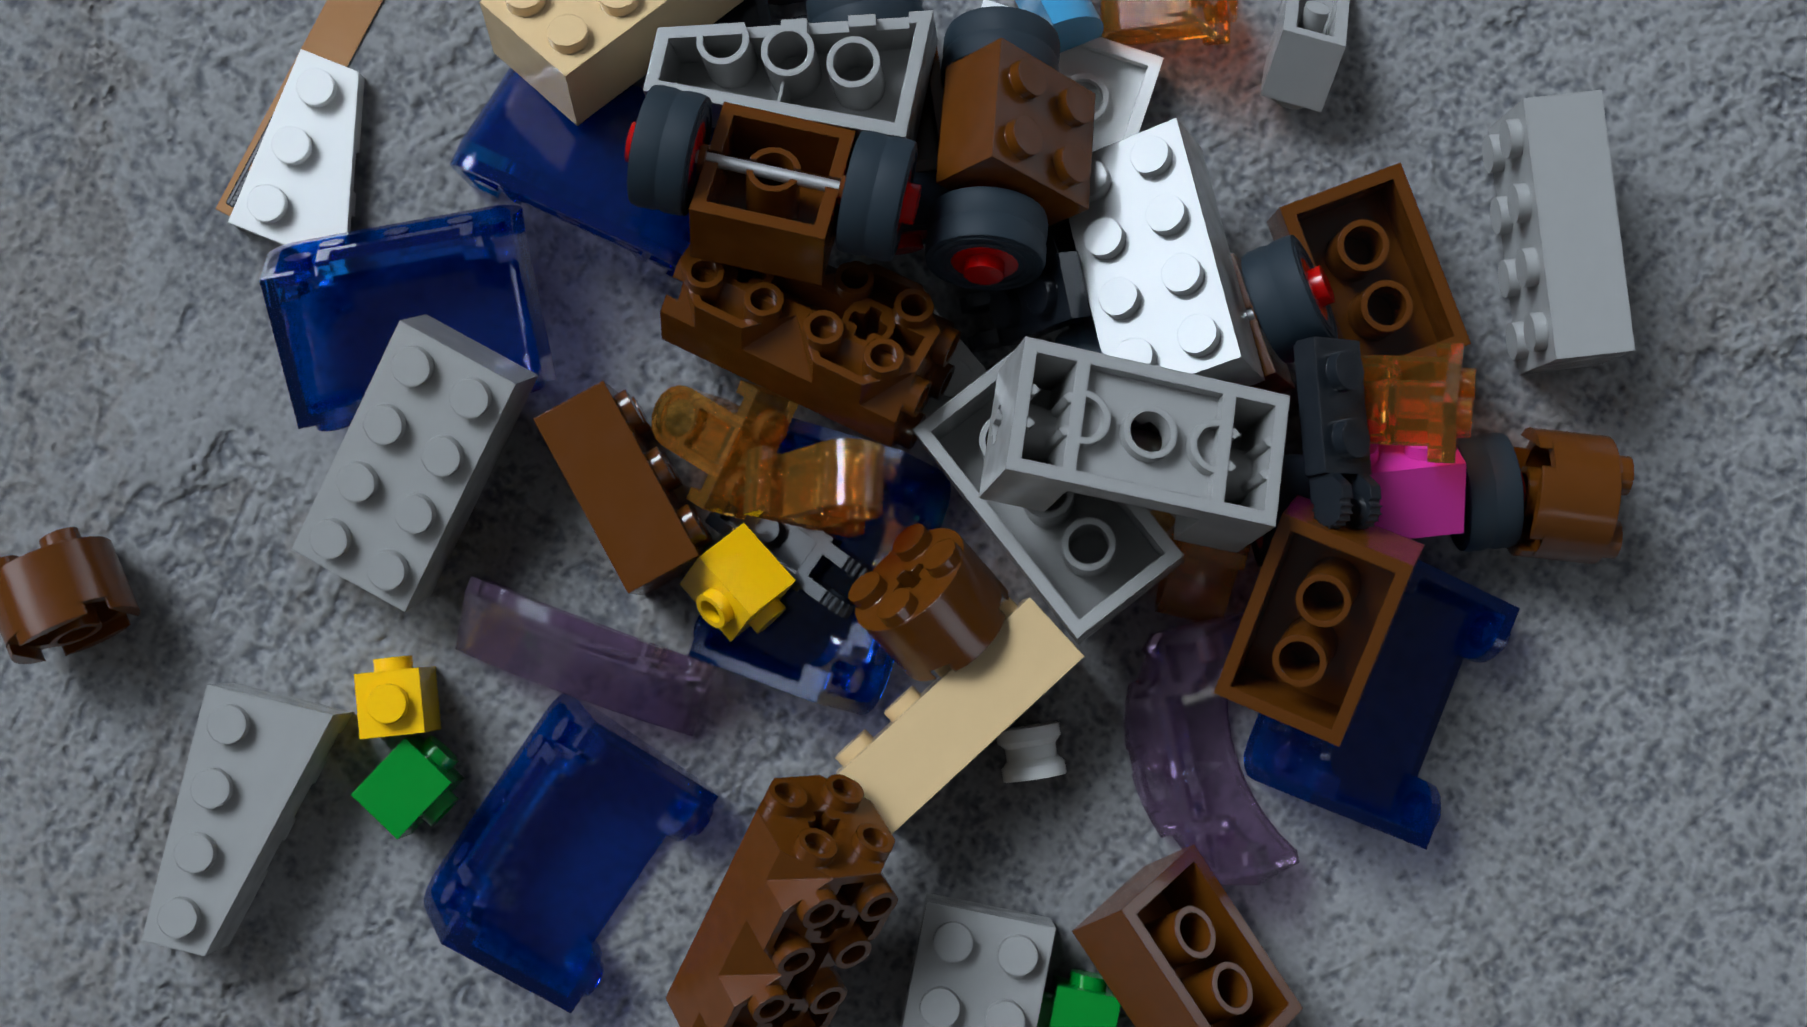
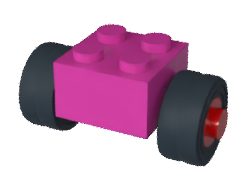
M1398 402L1389 406L1388 409L1366 411L1367 427L1370 434L1372 475L1370 476L1380 485L1382 498L1379 500V504L1382 505L1380 508L1382 515H1379V522H1375L1374 525L1408 539L1450 535L1457 549L1466 552L1481 551L1487 548H1508L1519 542L1524 523L1525 483L1513 445L1505 434L1492 432L1476 436L1464 435L1451 438L1431 404L1422 405L1416 402ZM1289 454L1283 457L1276 527L1251 543L1254 557L1260 570L1282 513L1297 494L1311 499L1309 477H1305L1303 455Z

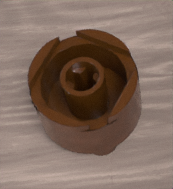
M1526 428L1521 435L1530 440L1527 447H1514L1525 483L1524 523L1520 540L1516 545L1507 548L1509 553L1513 556L1596 564L1602 558L1615 559L1621 550L1623 541L1622 524L1618 520L1621 495H1628L1632 488L1634 480L1633 459L1630 456L1619 455L1615 441L1609 436Z
M920 523L910 525L899 533L893 542V550L878 563L873 571L863 574L853 583L849 590L848 598L855 605L858 623L901 669L915 680L930 681L937 679L931 671L948 664L956 672L970 664L991 644L1002 628L1006 617L999 607L1002 597L1009 601L1008 590L956 531L948 528L927 530Z
M67 527L42 537L39 540L40 549L20 557L17 555L0 557V633L9 656L15 663L33 664L46 661L41 650L51 647L62 646L65 656L80 652L117 635L130 626L131 623L127 614L139 616L141 613L112 541L103 536L81 537L77 527Z

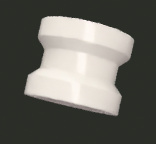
M1059 722L1011 727L1005 729L997 737V744L1005 749L1007 763L1002 768L1004 783L1038 780L1067 773L1065 759L1057 754L1056 740L1061 735Z

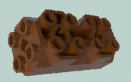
M690 244L679 259L673 278L683 282L679 298L677 300L666 294L660 310L661 336L663 340L887 447L893 448L898 444L909 450L917 441V437L912 429L926 419V414L922 413L928 400L932 397L939 401L949 386L955 370V365L950 364L949 361L956 350L961 336V331L953 328V322L933 313L934 304L931 296L924 291L921 284L876 263L867 265L860 261L843 263L838 268L827 265L821 286L691 257Z
M834 774L828 778L821 775L774 778L667 993L666 1000L680 1027H828L848 992L834 965L840 969H847L866 959L872 950L870 941L879 935L891 911L898 902L897 895L882 873L884 864L895 844V839L872 802L864 798V791L858 782L841 774Z

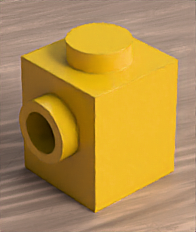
M743 523L699 556L680 585L696 602L697 609L702 618L711 626L719 628L730 641H733L750 626L759 634L771 625L786 610L785 605L780 600L796 580L747 525Z
M412 655L373 659L374 672L354 674L360 739L425 733L441 729L436 666L414 668Z

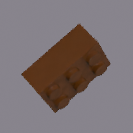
M1401 162L1279 207L1267 221L1274 241L1284 236L1294 235L1305 248L1314 267L1320 265L1323 268L1335 297V302L1330 304L1337 326L1338 339L1360 341L1361 361L1364 368V386L1448 356L1471 344Z
M601 381L533 418L628 594L647 595L687 573L698 557L706 552L704 546L713 541L712 536L695 507L691 508L689 504L681 506L673 490L683 484L666 453H661L657 446L650 449L643 434L651 431L652 427L634 396L631 397L626 389L618 393L605 381Z
M1297 494L1282 513L1213 693L1340 747L1354 718L1424 545L1376 525L1369 527V529H1357V527H1353L1346 522V526H1340V529H1329L1328 526H1323L1317 519L1313 518L1315 516L1312 511L1314 505L1311 503V499Z
M1194 844L1144 866L1072 930L1135 1027H1286L1303 1009Z

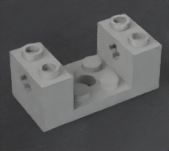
M1025 336L997 374L979 498L1045 512L1066 491L1176 514L1173 540L1237 553L1276 527L1290 396ZM1146 420L1158 428L1162 437V446L1159 451H1145L1136 445L1131 436L1132 421Z

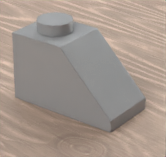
M1350 0L1281 1L1264 64L1260 96L1271 98L1285 108H1308L1322 112L1346 48Z

